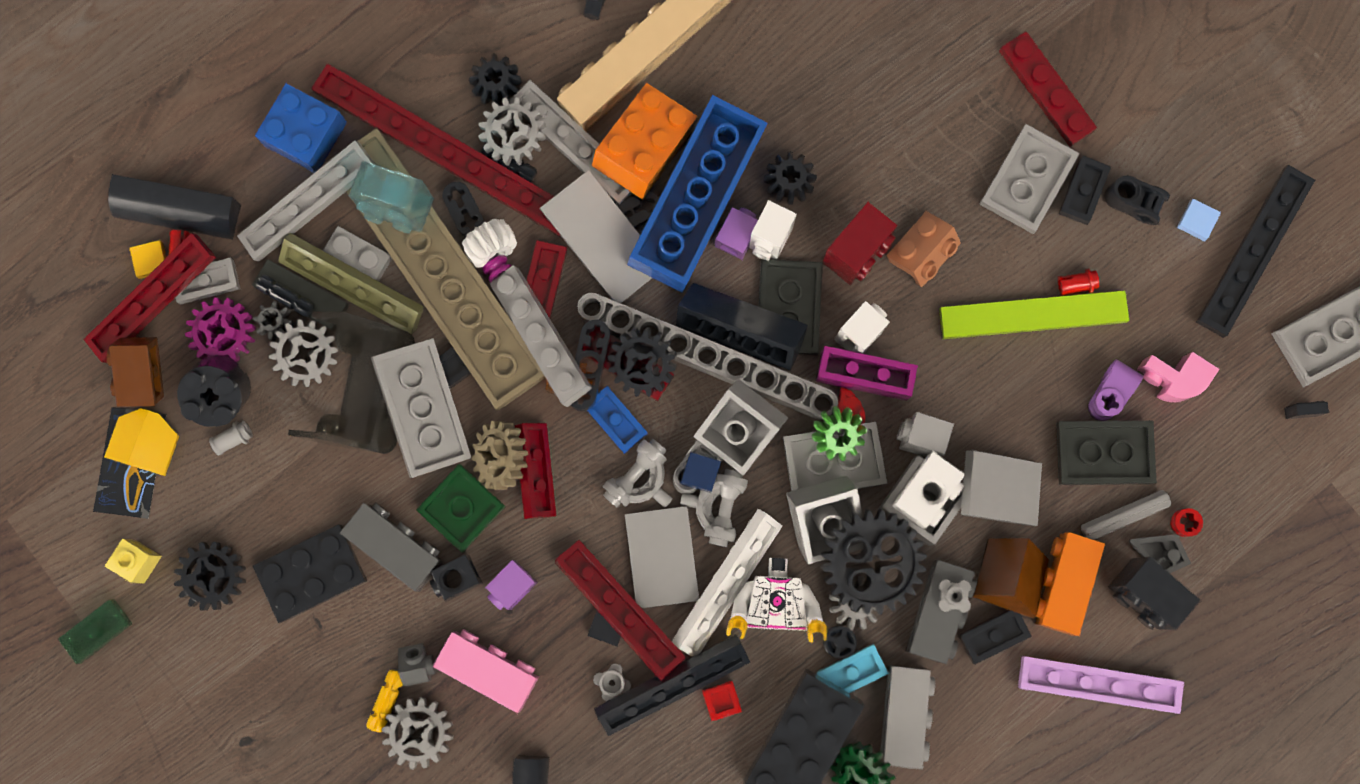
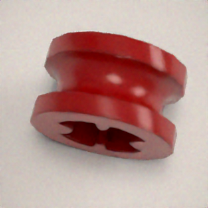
M1181 509L1172 515L1170 525L1176 535L1192 537L1201 532L1203 518L1194 509ZM1186 514L1189 515V521L1194 523L1193 527L1187 528V531L1184 530L1185 525L1180 523L1181 518L1187 517Z

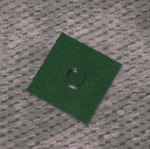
M458 464L416 511L461 553H464L506 506L485 486L479 483L461 464Z

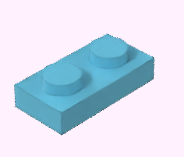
M874 643L851 654L847 658H843L817 671L818 676L830 681L848 693L889 674Z

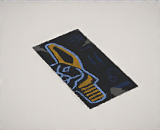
M112 407L93 512L149 519L156 473L104 457L118 417L135 411ZM158 413L166 421L167 414Z

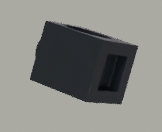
M465 554L431 571L434 578L430 580L432 589L438 598L442 596L444 601H449L483 584L470 555ZM453 570L459 571L462 576V582L457 588H451L447 583V576Z

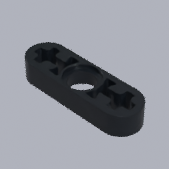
M601 320L588 321L581 331L575 361L580 367V363L584 358L593 357L598 362V368L592 374L583 373L588 381L595 380V383L591 385L592 389L587 392L591 396L590 400H584L583 404H578V400L571 404L578 411H587L596 403L610 342L609 328ZM595 327H599L601 334L605 335L604 338H598L596 343V350H602L601 354L592 350L583 351L584 346L591 348L592 339L587 333L588 331L593 332Z

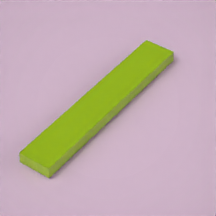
M1126 291L948 306L939 309L942 339L1129 322Z

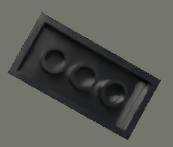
M806 668L746 774L743 784H821L864 708L863 701Z

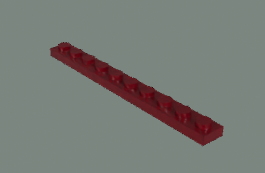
M328 63L326 64L311 88L314 93L373 128H377L395 141L562 238L540 210V207L555 196Z

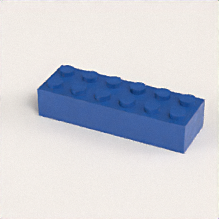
M714 95L711 96L629 257L628 266L683 293L768 124L767 122Z

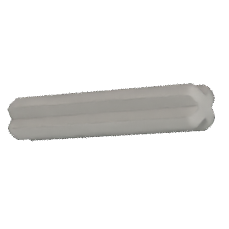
M1164 490L1155 492L1082 524V534L1084 537L1092 540L1098 539L1170 507V497Z

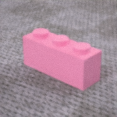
M463 629L461 633L452 632L433 667L519 713L539 679V676L533 674L535 668L521 660H518L517 664L505 658L508 653L494 645H490L487 649L478 644L479 637Z

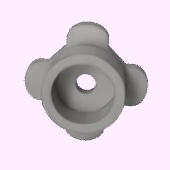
M949 580L940 582L941 600L938 606L942 611L948 612L951 609H956L965 613L970 610L971 603L968 601V592L971 590V585L965 580L959 583H951ZM953 593L958 595L957 599L952 598Z
M612 664L609 670L604 673L599 672L594 676V684L600 687V690L603 692L602 698L605 701L611 700L618 694L631 689V683L625 680L622 674L623 669L619 664ZM610 680H614V681H615V685H614V686H611V685L609 684V681H610Z

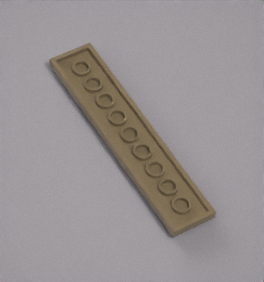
M376 128L358 140V142H360L377 167L346 192L494 408L498 411L546 377L511 319Z

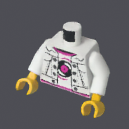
M769 558L768 577L755 576L754 581L745 583L734 599L731 619L729 620L726 634L730 636L731 629L738 628L742 632L741 639H743L747 628L807 631L808 625V640L813 642L814 632L822 633L824 641L827 639V626L822 620L820 605L810 587L802 583L801 578H787L788 559Z

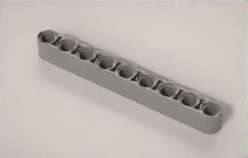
M587 293L578 301V312L583 322L601 320L608 326L610 334L619 338L624 332L631 337V331L636 327L641 334V331L646 326H653L658 332H662L660 340L663 343L669 340L672 341L674 338H682L686 341L687 347L681 352H676L677 356L672 360L730 384H734L739 379L758 395L812 418L824 420L821 412L816 409L814 404L815 399L818 397H825L830 401L831 408L827 411L829 416L833 414V407L838 406V399L835 393L825 387L596 293ZM597 303L601 306L600 312L595 316H588L584 313L586 305ZM620 314L628 316L630 319L628 325L624 328L615 327L612 324L615 316ZM640 342L642 346L653 347L650 344ZM670 346L668 347L669 352L673 351ZM706 349L713 351L716 359L710 364L702 363L698 358L701 351ZM733 361L740 362L744 366L745 371L739 376L731 375L727 370L729 363ZM761 373H767L773 378V384L768 388L760 387L756 382V377ZM789 385L798 386L802 391V397L797 400L788 398L785 388Z

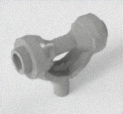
M653 438L650 442L643 439L637 448L636 463L624 476L607 480L602 486L606 490L603 496L616 508L620 504L626 507L629 503L649 501L651 497L665 508L673 499L660 488L664 483V463L667 459L663 454L666 452V449ZM649 469L647 482L641 487L633 488V484L645 470Z
M725 469L724 474H717L711 493L701 490L699 496L685 493L681 496L680 504L682 506L696 508L698 520L705 530L704 536L710 537L709 544L727 547L728 542H735L736 530L732 527L730 519L734 500L740 493H744L748 480L743 479V475L738 471ZM721 495L722 500L719 513L714 518L712 504L715 498Z

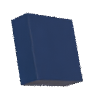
M690 452L681 484L711 493L721 461Z

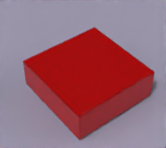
M732 680L702 690L711 721L742 712Z

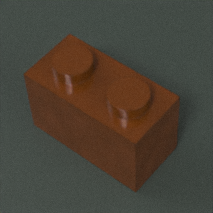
M123 337L113 342L107 350V363L109 366H112L113 378L110 389L112 396L116 398V406H155L164 397L157 337Z

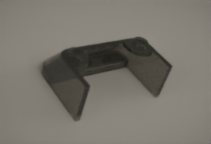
M313 311L312 318L337 325L335 343L341 352L352 355L340 415L325 414L317 423L316 432L289 429L288 436L373 453L387 454L391 452L397 444V437L371 357L415 344L413 336L407 331L347 312Z

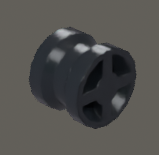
M842 626L831 627L827 630V639L823 640L826 652L835 658L841 659L853 654L857 645L856 636L852 630Z

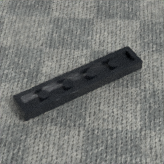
M736 634L680 663L662 681L655 676L594 708L595 714L607 735L610 736L749 664L750 660Z

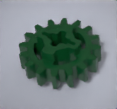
M861 741L853 745L850 743L841 748L835 758L836 762L830 767L836 772V775L831 779L838 784H890L896 777L894 774L888 773L887 769L891 766L890 762H882L883 753L879 751L874 754L872 745L868 744L863 747Z

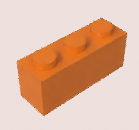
M1070 532L1061 533L1060 537L1054 539L1051 547V555L1054 556L1051 568L1047 567L1043 586L1046 587L1043 597L1039 600L1036 612V625L1071 636H1080L1105 543Z

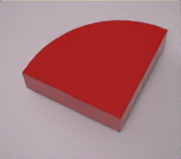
M840 387L838 394V408L842 413L846 407H849L852 410V416L859 414L863 419L861 424H864L866 415L860 400L852 391Z

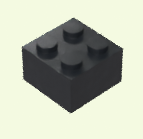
M1151 557L1132 558L1108 586L1115 593L1113 598L1127 609L1132 607L1139 614L1137 619L1151 630L1154 628L1159 630H1177L1201 601Z

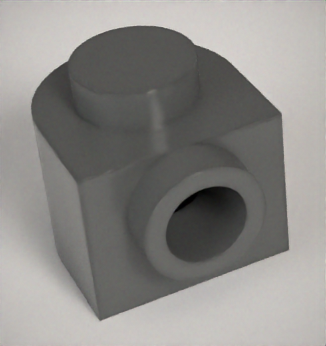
M424 644L398 648V673L403 685L410 686L431 681V674H436V668L433 667L435 660L433 655H427Z

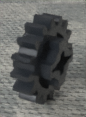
M636 327L631 331V337L624 332L620 336L621 342L615 341L611 346L616 352L610 353L608 360L615 362V364L611 365L608 370L613 373L617 372L618 376L615 378L614 383L623 381L625 383L623 387L624 392H627L631 387L634 388L635 396L638 397L642 390H645L649 397L654 393V387L661 392L665 388L664 382L670 383L673 379L669 372L675 371L677 364L670 362V360L674 359L677 353L668 351V347L672 343L670 340L664 343L660 340L662 332H658L654 337L651 335L649 327L644 330L643 334H640L639 329ZM640 342L650 344L653 347L642 346ZM624 351H626L625 355L628 358L627 366L625 367L623 365ZM652 356L647 365L642 364L634 368L639 359L643 360ZM660 357L663 362L661 373H659L660 369L657 366L658 358ZM633 377L642 378L644 381L637 380Z
M200 542L199 551L196 548L189 547L187 550L190 557H180L178 559L183 564V568L174 569V573L181 575V580L174 582V586H182L184 589L179 594V597H190L188 606L195 607L199 604L202 611H208L210 604L213 610H220L221 601L225 605H231L233 601L230 596L232 594L241 595L242 593L237 588V585L246 583V579L239 577V573L246 570V566H237L241 556L239 554L230 556L232 547L225 545L221 549L220 542H212L210 547L208 543ZM214 555L222 558L227 566L218 564L217 558H214ZM196 562H197V566H196V568L194 569L193 573L191 574L192 569H193L194 565H195ZM214 571L215 577H212L210 581H206V575ZM229 579L227 587L223 590L224 584ZM194 586H198L199 588H201L203 590V595H206V597L200 595L194 589Z

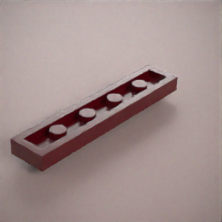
M191 233L83 340L101 362L107 363V350L113 342L123 337H136L216 256L198 235Z
M580 540L555 559V564L661 681L685 660L684 654Z

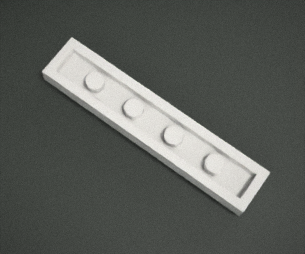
M758 509L748 522L747 527L731 548L730 553L719 570L714 574L706 590L698 599L693 610L672 640L676 647L693 657L701 653L734 602V599L782 528L780 523L764 511Z

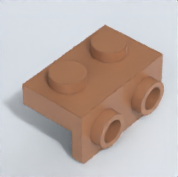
M926 211L889 252L887 258L890 263L910 274L917 285L923 287L928 280L935 277L942 264L955 254L961 242L952 225Z

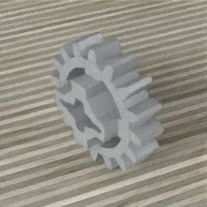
M506 97L503 98V105L500 107L493 102L492 107L494 111L492 113L483 112L487 122H479L478 125L485 131V133L478 135L481 142H487L483 147L487 153L493 151L492 158L495 161L503 157V162L508 166L511 163V159H515L518 165H522V157L524 156L530 161L533 160L531 151L534 149L540 152L542 149L537 142L546 140L545 134L539 132V130L546 128L544 121H537L542 116L539 110L532 111L533 106L529 101L522 106L519 97L515 98L513 104H510ZM522 115L531 121L532 128L522 124ZM513 126H516L518 132H513L512 136L509 137L507 131H512ZM493 135L502 138V148L495 144ZM525 142H527L526 145H524L522 148L518 149L519 146H521L522 144H524Z
M301 319L296 321L295 328L289 323H285L286 332L284 334L275 331L276 337L279 338L278 342H269V346L275 348V353L269 354L268 358L276 359L277 361L271 369L273 371L280 369L283 371L280 375L282 381L289 376L292 377V386H296L299 380H302L304 387H309L310 379H314L318 384L322 383L320 374L324 373L330 376L332 373L327 368L328 364H337V361L331 358V354L338 352V348L330 347L329 345L335 339L334 336L325 337L323 334L326 331V327L322 326L316 330L314 329L315 321L310 320L307 327H304ZM299 332L313 334L318 339L311 342L305 341ZM288 339L290 349L288 354L282 357V348ZM298 346L313 348L307 354V361L301 358L292 359L299 353ZM324 349V357L318 367L316 363L318 352ZM297 364L303 366L307 374H297L288 368Z
M422 697L418 705H416L414 699L411 698L407 700V708L397 704L395 709L398 714L390 713L387 715L386 718L391 722V726L382 727V731L389 733V738L382 742L383 745L391 744L392 746L388 753L389 757L395 754L400 756L397 762L398 765H402L408 760L410 769H415L418 762L421 763L424 769L429 767V758L437 763L441 760L438 752L447 753L450 748L444 743L445 741L452 740L454 735L446 731L447 728L453 725V722L444 721L443 718L447 715V710L436 711L438 702L435 701L430 706H427L426 698ZM412 712H424L430 715V717L419 719ZM401 724L403 727L402 738L398 740V726ZM429 725L421 734L422 739L417 738L408 742V739L415 732L414 727L419 728ZM438 726L439 737L436 743L433 740L434 728ZM410 747L418 748L424 754L416 755L406 750Z

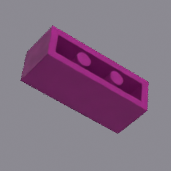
M824 346L821 351L815 382L907 401L912 397L918 365Z

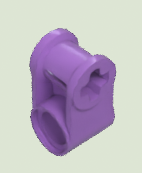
M1115 359L1105 372L1099 387L1089 401L1088 410L1090 415L1096 420L1107 421L1119 414L1128 399L1140 385L1143 375ZM1104 399H1106L1109 402L1107 406L1109 408L1108 410H1105L1103 408L1105 405V402L1103 401Z

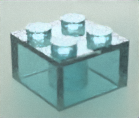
M364 161L360 165L349 197L357 205L356 209L364 214L365 219L377 224H381L382 221L392 223L393 228L409 234L411 230L422 232L434 200L422 180Z

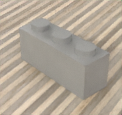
M888 665L889 674H887L881 740V752L883 754L881 760L883 763L890 762L891 766L923 769V761L928 762L930 744L925 742L926 729H931L932 709H928L929 696L934 695L935 677H930L931 670Z

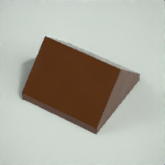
M1029 538L988 539L973 597L1034 619L1049 559Z

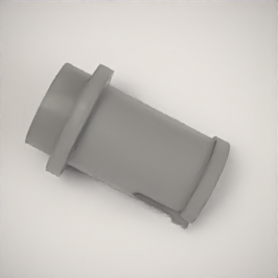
M235 421L231 428L215 437L209 438L210 445L218 456L241 443H249V439L253 437V434L245 421L240 423Z

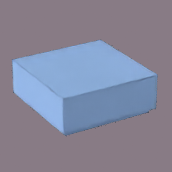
M1192 199L1177 228L1202 241H1206L1221 212Z

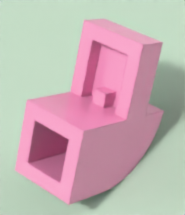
M1194 352L1183 356L1175 369L1154 355L1145 358L1137 369L1144 374L1143 378L1148 383L1157 387L1160 385L1163 387L1157 398L1167 402H1181L1201 394L1207 389L1219 371L1217 367Z

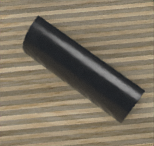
M114 174L111 176L109 185V208L115 218L230 240L234 238L241 204L233 197Z
M692 283L679 303L676 326L787 370H791L795 363L808 327L807 324L696 283Z

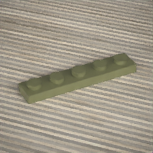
M291 233L284 238L279 263L409 335H412L417 330L424 306Z

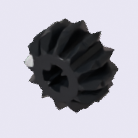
M493 53L489 62L484 57H481L482 67L472 66V72L475 75L469 77L470 85L474 86L472 93L475 97L481 96V102L484 105L488 104L492 99V102L499 106V100L506 97L509 101V94L515 95L519 91L516 86L520 85L522 80L520 76L516 75L519 71L516 64L510 65V60L506 56L499 61L497 55ZM496 77L500 82L495 84L491 79Z
M790 151L787 153L786 160L782 156L777 155L775 157L776 164L768 163L767 171L770 174L764 176V182L771 184L767 188L768 194L778 192L777 202H781L785 196L788 197V205H793L794 196L803 202L806 199L805 193H813L814 187L811 183L816 181L817 175L809 173L814 167L813 163L803 165L805 158L803 154L797 160H794L793 153ZM786 174H792V178L795 179L794 183H788Z

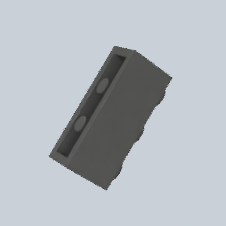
M375 502L373 506L363 503L340 534L412 590L420 592L432 577L431 571L439 568L444 562L437 557L440 551L427 541H424L423 544L413 538L415 532L404 523L399 522L396 525L388 519L390 513Z
M940 560L932 562L905 650L906 652L946 665L948 659H954L958 647V641L954 639L957 629H962L965 624L967 612L962 613L956 609H951L948 612L942 611L938 606L941 600L939 584L943 580H949L951 583H959L965 580L971 585V590L968 592V598L971 599L977 583L973 579L974 571ZM953 593L952 598L957 599L958 595Z

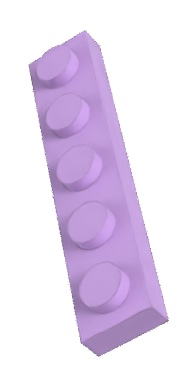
M1025 656L1021 658L1018 688L1177 714L1181 713L1184 687L1183 681Z

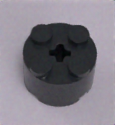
M209 356L199 361L184 375L179 383L177 398L181 414L187 420L202 426L217 427L228 424L249 399L251 384L247 373L242 371L236 361L225 356Z

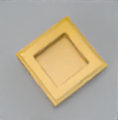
M160 240L130 248L135 274L139 279L146 278L166 257L164 244Z

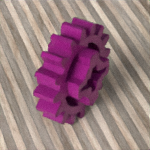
M214 297L213 305L205 301L201 302L203 310L199 312L193 309L192 313L196 316L195 320L186 321V324L192 327V331L186 332L185 337L194 340L188 347L193 351L198 350L196 356L202 360L209 356L219 355L231 357L236 362L240 361L238 355L240 351L246 354L250 352L245 346L246 343H255V339L249 336V332L255 331L256 326L247 323L253 316L248 312L243 313L245 307L240 303L234 306V301L230 298H226L224 304L217 297ZM233 316L237 318L240 330L236 329L234 325L235 318H233ZM225 328L224 334H216L218 329L223 330ZM202 333H204L207 338L206 345L203 342Z

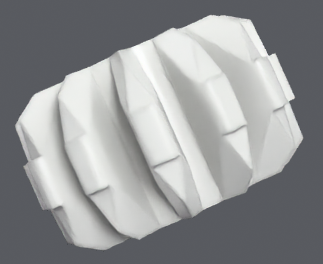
M492 219L487 223L483 222L479 227H475L472 232L467 233L462 245L468 259L477 268L484 267L488 261L497 256L511 254L517 242L513 234L514 232L504 219Z

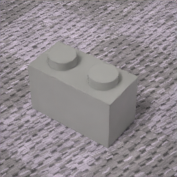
M916 412L909 419L906 418L905 422H902L897 434V440L901 441L899 449L923 457H927L931 452H935L941 457L945 455L954 424Z

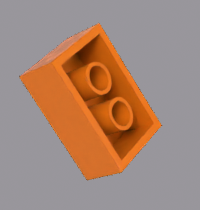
M646 83L596 148L592 167L643 200L692 134L698 116Z

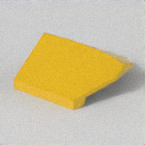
M140 408L118 417L104 457L166 476L179 435L160 414Z

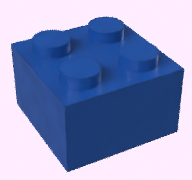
M286 83L255 137L264 147L315 173L322 167L347 122L338 110Z

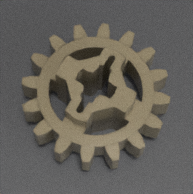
M491 421V425L484 424L483 432H477L476 434L479 440L478 444H472V447L475 449V455L471 457V460L477 463L473 471L474 473H480L478 481L479 483H485V488L508 490V487H515V479L523 478L520 469L527 468V464L523 460L524 456L528 455V451L522 448L526 439L519 438L521 430L520 428H513V423Z

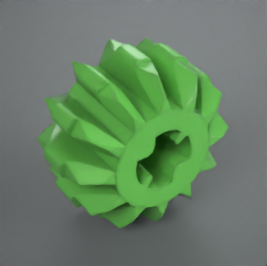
M834 406L832 409L833 415L829 416L826 411H822L821 416L824 421H814L813 425L818 431L812 434V439L818 442L816 448L820 453L826 451L828 459L832 460L838 453L840 460L845 461L846 452L848 451L853 456H857L858 452L854 447L855 445L865 446V441L860 436L866 434L867 429L865 426L860 425L863 419L859 414L852 416L851 408L846 407L841 413L838 406ZM840 429L845 431L842 437L840 434H838L839 438H835L833 435L836 430L839 433Z

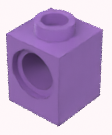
M732 207L715 239V247L742 260L749 248L751 233L758 221L756 215L748 209L740 208L737 210Z
M512 560L485 587L490 592L487 598L499 610L503 607L507 610H512L538 582L517 561Z

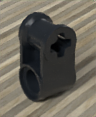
M1126 175L1108 186L1104 196L1106 203L1111 208L1128 214L1142 223L1158 225L1160 221L1159 213L1163 203L1169 200L1170 194L1160 187ZM1118 187H1122L1127 191V199L1120 196Z

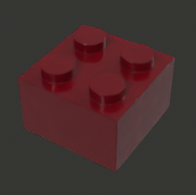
M867 202L827 249L823 264L850 286L856 279L862 282L876 263L874 257L877 256L881 259L896 239L893 232L897 224L871 203Z

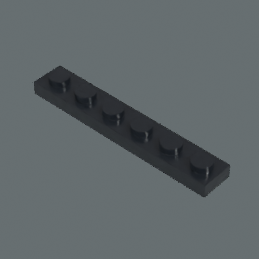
M1290 165L1283 168L1196 323L1222 338L1228 336L1314 184L1315 179Z

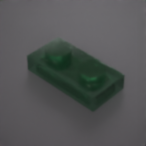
M109 599L58 638V640L76 664H82L130 627L132 622L115 599Z

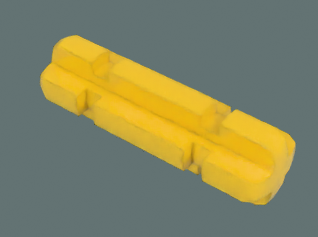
M392 669L388 671L385 678L386 685L382 686L373 707L375 712L368 719L366 726L372 731L382 732V727H385L388 721L386 717L392 712L399 695L398 688L403 685L397 670Z

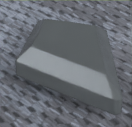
M1178 535L1129 539L1128 541L1142 557L1153 558L1169 573L1191 564Z

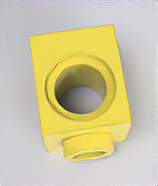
M122 539L105 567L131 583H145L162 556L137 540Z

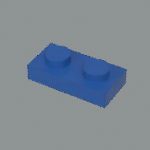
M608 386L598 393L595 405L587 410L624 454L648 435V432Z

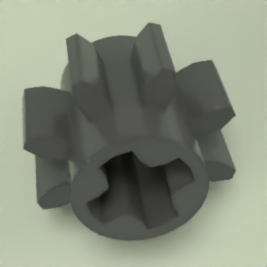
M273 301L271 307L265 308L260 305L261 312L259 316L253 317V320L261 326L256 332L261 336L268 332V339L272 342L276 340L275 331L282 332L283 334L286 332L285 323L295 326V323L287 318L292 311L287 307L280 311V305L276 301ZM275 316L278 324L273 327L271 326L272 321L270 319Z

